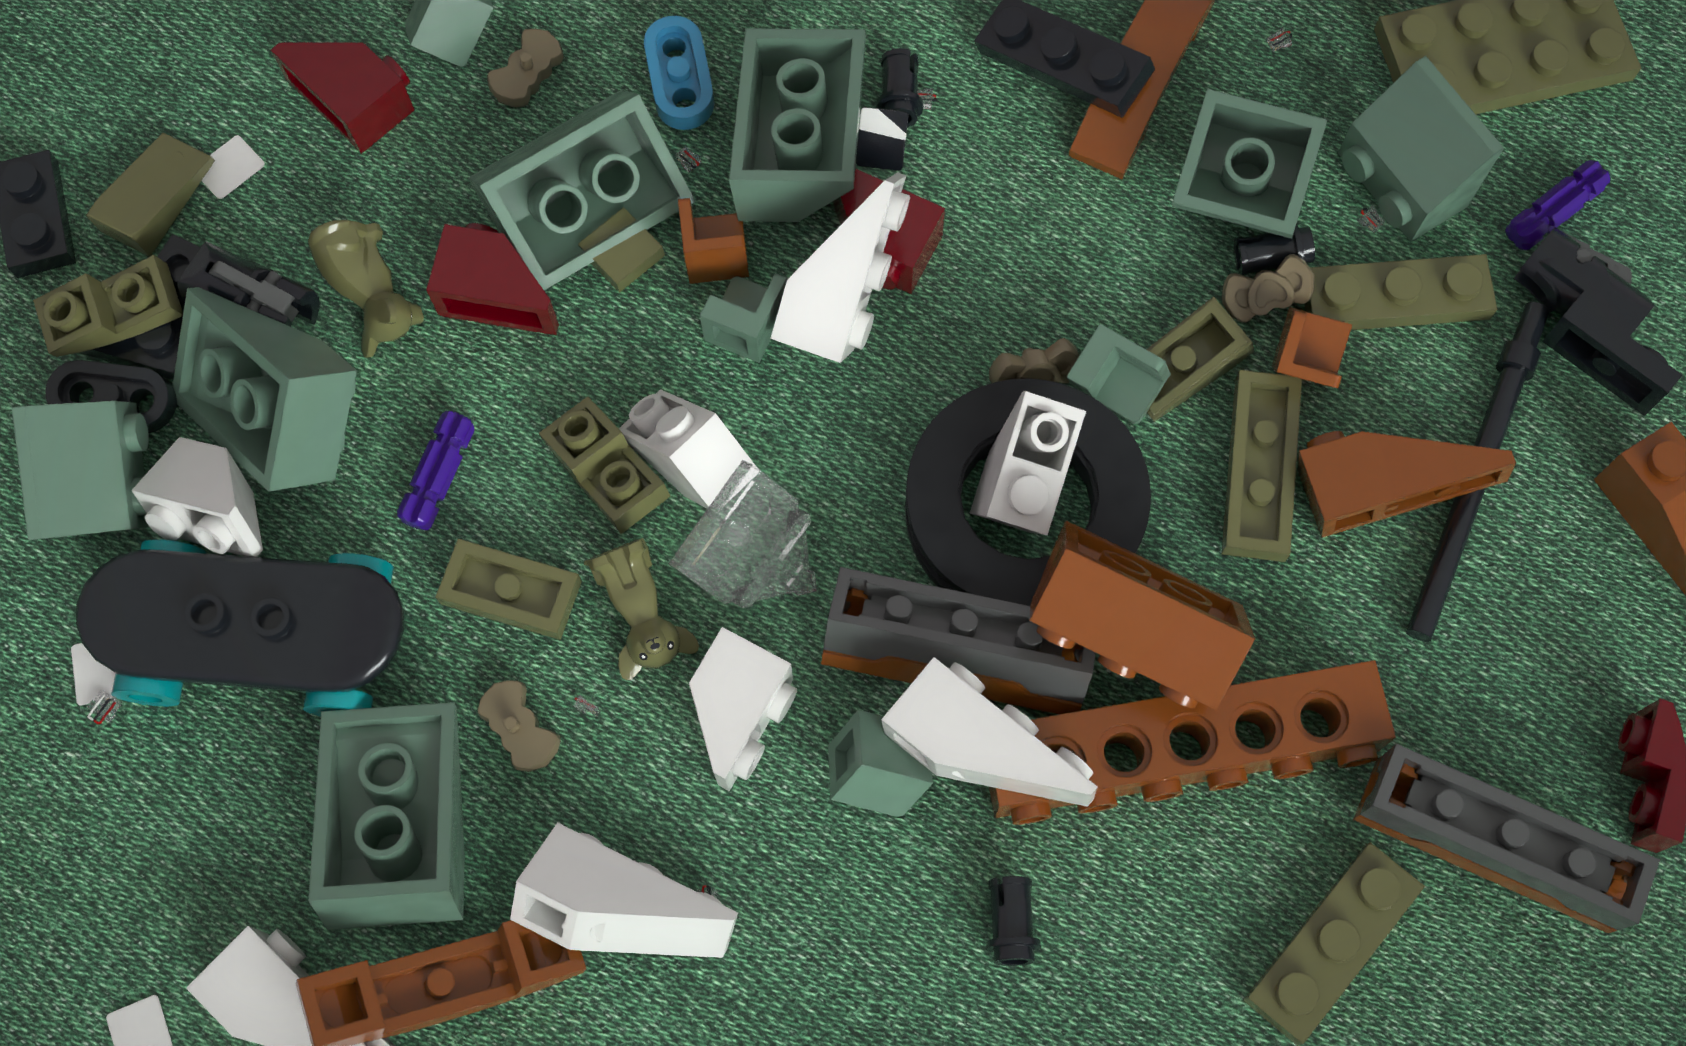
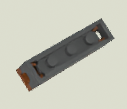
M840 567L827 621L821 665L912 683L935 657L947 668H950L956 662L973 673L984 684L985 690L981 695L988 700L1055 714H1066L1081 710L1093 675L1096 652L1075 643L1073 649H1066L1040 636L1036 631L1038 625L1029 621L1030 606Z
M1398 744L1394 745L1376 760L1353 819L1608 934L1639 924L1660 862L1658 858Z

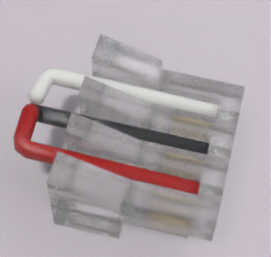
M101 690L97 697L87 705L86 708L91 710L87 717L99 725L104 719L111 723L122 702ZM93 712L97 714L94 719L90 717ZM98 716L102 717L99 722L96 720Z

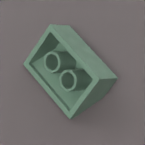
M745 28L729 183L738 221L799 222L854 189L866 43L865 29Z
M623 89L468 177L500 233L505 234L543 290L548 289L594 262L592 258L679 212L678 199L690 198L691 204L696 202L640 95ZM623 207L636 219L633 223L585 251L578 246V243Z

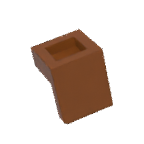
M690 198L678 199L683 253L689 283L729 280L736 276L741 278L749 277L743 221H738L737 213L694 218Z
M1289 307L1272 368L1278 373L1339 388L1342 376L1338 373L1352 324Z

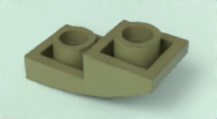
M155 255L101 282L85 273L33 300L48 353L55 357L113 344L145 333L183 316L168 264Z
M588 396L539 432L540 437L555 457L620 534L624 533L670 497L664 482L633 451L619 428Z

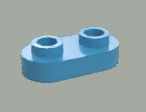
M663 17L655 21L647 29L644 36V48L656 110L660 119L668 126L679 130L694 129L704 124L710 118L714 109L713 88L702 35L698 26L685 17ZM673 50L684 52L681 56L672 58L667 56ZM682 100L694 102L693 105L688 107L676 106Z

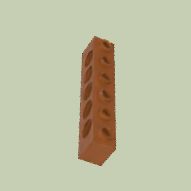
M1375 660L1230 685L1217 710L1198 702L1195 708H1189L1164 696L1031 719L1039 729L1034 737L1055 753L1061 747L1068 749L1082 759L1093 771V775L1089 780L1098 786L1095 797L1088 807L1077 805L1078 813H1093L1114 808L1118 805L1116 797L1142 793L1144 802L1167 800L1182 795L1183 785L1206 781L1210 791L1230 789L1248 783L1247 774L1272 770L1274 779L1293 778L1314 771L1312 765L1314 762L1337 759L1339 768L1361 766L1378 760L1377 751H1380L1396 738ZM1311 710L1322 715L1328 724V737H1316L1308 733L1301 723V711ZM1241 721H1248L1257 725L1265 737L1264 748L1253 749L1242 744L1236 735L1235 724ZM1177 732L1192 735L1201 747V758L1185 760L1177 756L1171 748L1170 735ZM1114 743L1128 746L1137 758V768L1129 772L1115 770L1107 763L1104 756V748ZM989 787L994 817L1011 816L1014 825L1044 821L1052 817V808L1075 805Z

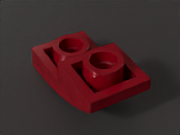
M1660 698L1637 713H1631L1628 716L1618 741L1619 750L1625 752L1620 774L1646 782L1638 787L1630 804L1629 820L1635 823L1630 844L1654 853L1683 843L1686 827L1685 740L1674 703Z

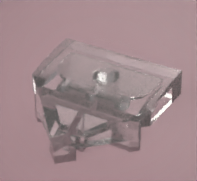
M742 460L668 564L723 604L733 602L741 608L752 607L755 601L794 593L800 596L817 592L815 572L809 569L806 528L811 525L810 514L799 509L798 499L755 465Z

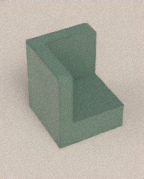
M415 0L405 22L410 46L457 66H465L494 8L491 0Z
M775 273L768 288L744 278L733 277L723 298L720 299L710 295L699 315L704 341L760 363L771 341L770 338L788 278Z
M1099 324L1067 375V379L1073 388L1090 395L1127 421L1139 424L1171 373L1165 360L1106 326Z
M858 709L828 745L830 799L895 817L903 816L933 784L932 772L884 734L881 720L884 716Z

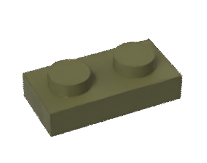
M457 539L435 598L441 605L561 640L582 580L579 574Z

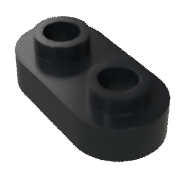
M73 360L62 364L51 374L45 389L48 404L79 403L81 393L88 388H93V397L89 402L136 403L137 413H140V401L145 396L153 395L154 403L148 411L141 413L146 420L148 433L158 431L167 425L172 419L177 406L176 393L172 385L155 371L143 367Z

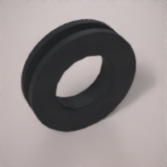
M1028 378L998 381L969 391L950 403L931 421L919 439L910 461L907 475L905 516L912 549L921 567L937 587L1030 606L1050 556L1025 559L998 552L978 538L965 519L961 499L965 479L976 464L988 456L990 449L1023 391L1086 411L1070 464L1086 484L1091 511L1085 530L1136 554L1148 524L1151 489L1147 466L1138 444L1124 423L1111 410L1090 395L1073 387L1057 382Z

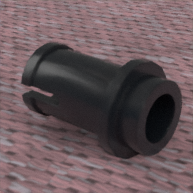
M891 49L886 51L881 58L882 95L877 100L876 109L906 112L908 114V128L917 122L918 116L922 114L924 108L923 100L918 95L917 69L919 58L916 53L911 55V50Z
M1296 223L1292 239L1272 233L1234 238L1236 267L1239 270V274L1243 276L1262 270L1277 269L1289 254L1298 255L1307 264L1313 263L1315 260L1314 239L1309 226L1299 228Z
M1023 876L1002 877L1003 884H1001V879L993 878L988 881L991 894L993 939L986 942L987 951L993 952L994 964L1021 966L1032 964L1035 962L1034 951L1041 947L1040 940L1033 937L1032 879Z

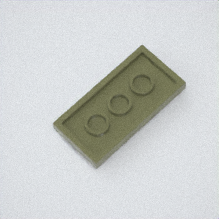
M1455 0L1380 16L1374 28L1393 83L1416 61L1426 56L1475 114L1633 81L1641 70V65L1614 0Z

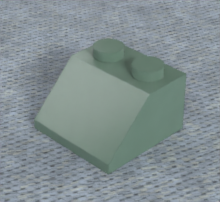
M1424 56L1416 61L1352 122L1338 154L1342 158L1343 166L1349 176L1356 182H1362L1376 199L1384 219L1391 226L1399 228L1408 240L1412 242L1468 207L1504 147L1432 62Z
M1207 89L1172 207L1292 239L1327 119Z
M101 401L11 407L28 540L149 528L145 521L147 513L131 491L145 476L142 451H146L149 444L147 423L141 413H137L136 403Z

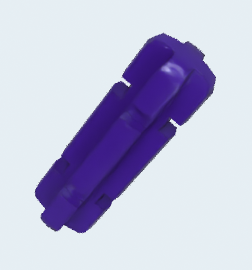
M1596 160L1585 161L1573 171L1572 176L1562 179L1534 201L1530 209H1524L1515 216L1505 229L1507 238L1513 241L1518 249L1530 250L1543 239V235L1550 233L1554 227H1559L1583 208V204L1586 201L1593 200L1603 192L1611 180L1609 172L1603 169Z
M445 411L440 415L433 431L437 434L436 440H429L409 485L414 487L412 493H405L397 510V516L406 525L425 531L432 527L439 508L435 507L436 502L444 500L463 458L459 454L460 448H467L475 431L472 420L453 411Z

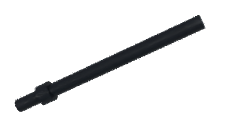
M1538 302L1526 303L1513 339L1505 342L1496 364V369L1500 375L1474 446L1493 449L1501 448L1524 382L1533 378L1541 356L1537 346L1550 312L1549 308L1544 304ZM1486 488L1454 498L1406 630V634L1414 639L1424 642L1432 640Z

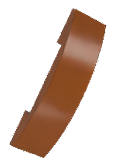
M1145 0L1121 44L1150 56L1155 71L1123 118L1090 104L1070 148V157L1119 179H1123L1147 133L1150 119L1191 41H1195L1215 0Z
M510 920L503 922L497 931L371 966H369L368 960L299 978L296 980V987L312 1046H350L414 1031L488 1009L584 973L587 968L580 950H569Z

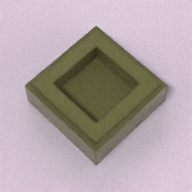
M623 207L578 243V246L585 251L633 223L636 219ZM644 229L592 258L594 262L591 264L620 293L662 259L665 254L663 246Z

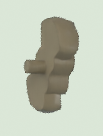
M525 29L521 35V49L510 54L508 66L492 70L488 73L487 83L490 92L501 104L511 107H524L528 105L530 96L539 91L540 83L551 76L552 68L563 62L564 55L561 44L547 30Z
M1289 254L1275 272L1262 270L1253 279L1237 273H1231L1226 277L1222 286V304L1231 317L1241 323L1250 321L1255 315H1266L1273 308L1285 309L1292 303L1305 304L1310 300L1314 292V272L1304 259L1296 254Z
M1066 338L1057 340L1046 350L1027 348L1022 352V356L1001 353L993 361L989 369V379L991 383L1028 378L1057 383H1070L1067 375L1079 358L1080 353L1076 346Z
M507 680L494 683L480 699L477 709L478 716L489 722L491 730L501 736L502 746L510 753L511 764L514 769L531 772L547 767L558 753L561 743L560 735L554 731L539 727L538 717L530 709L526 708L527 689L523 682Z

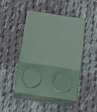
M187 288L172 386L176 393L177 404L221 447L227 448L230 455L268 492L335 480L340 453L345 444L344 433L351 398L355 393L357 370L325 342L202 288Z
M455 702L321 711L308 901L326 929L334 930L463 920L465 851L458 718Z

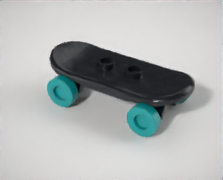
M146 540L141 543L140 550L114 557L100 566L87 580L76 603V626L82 644L92 657L116 673L111 695L115 698L142 705L177 706L180 703L182 682L306 691L303 710L321 717V711L372 708L373 697L365 692L354 689L370 683L384 671L398 651L404 632V609L398 592L391 585L393 565L373 556L340 553L331 555L328 562L207 554L206 551L199 547L182 542Z

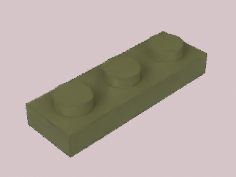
M1487 254L1310 267L1314 272V292L1310 300L1304 304L1306 312L1352 324L1351 330L1490 320L1498 310Z
M1239 370L1235 378L1221 553L1223 555L1286 562L1290 556L1302 379L1246 370Z
M1371 842L1368 843L1353 859L1243 1001L1295 1045H1303L1425 886Z

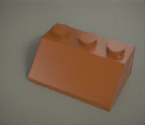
M1065 521L1030 604L1029 621L1038 625L1037 633L1049 642L1066 649H1073L1075 643L1100 654L1098 657L1099 663L1110 671L1133 679L1136 673L1144 675L1160 683L1159 690L1166 697L1189 708H1195L1198 702L1214 710L1218 709L1255 640L1242 604L1068 521Z

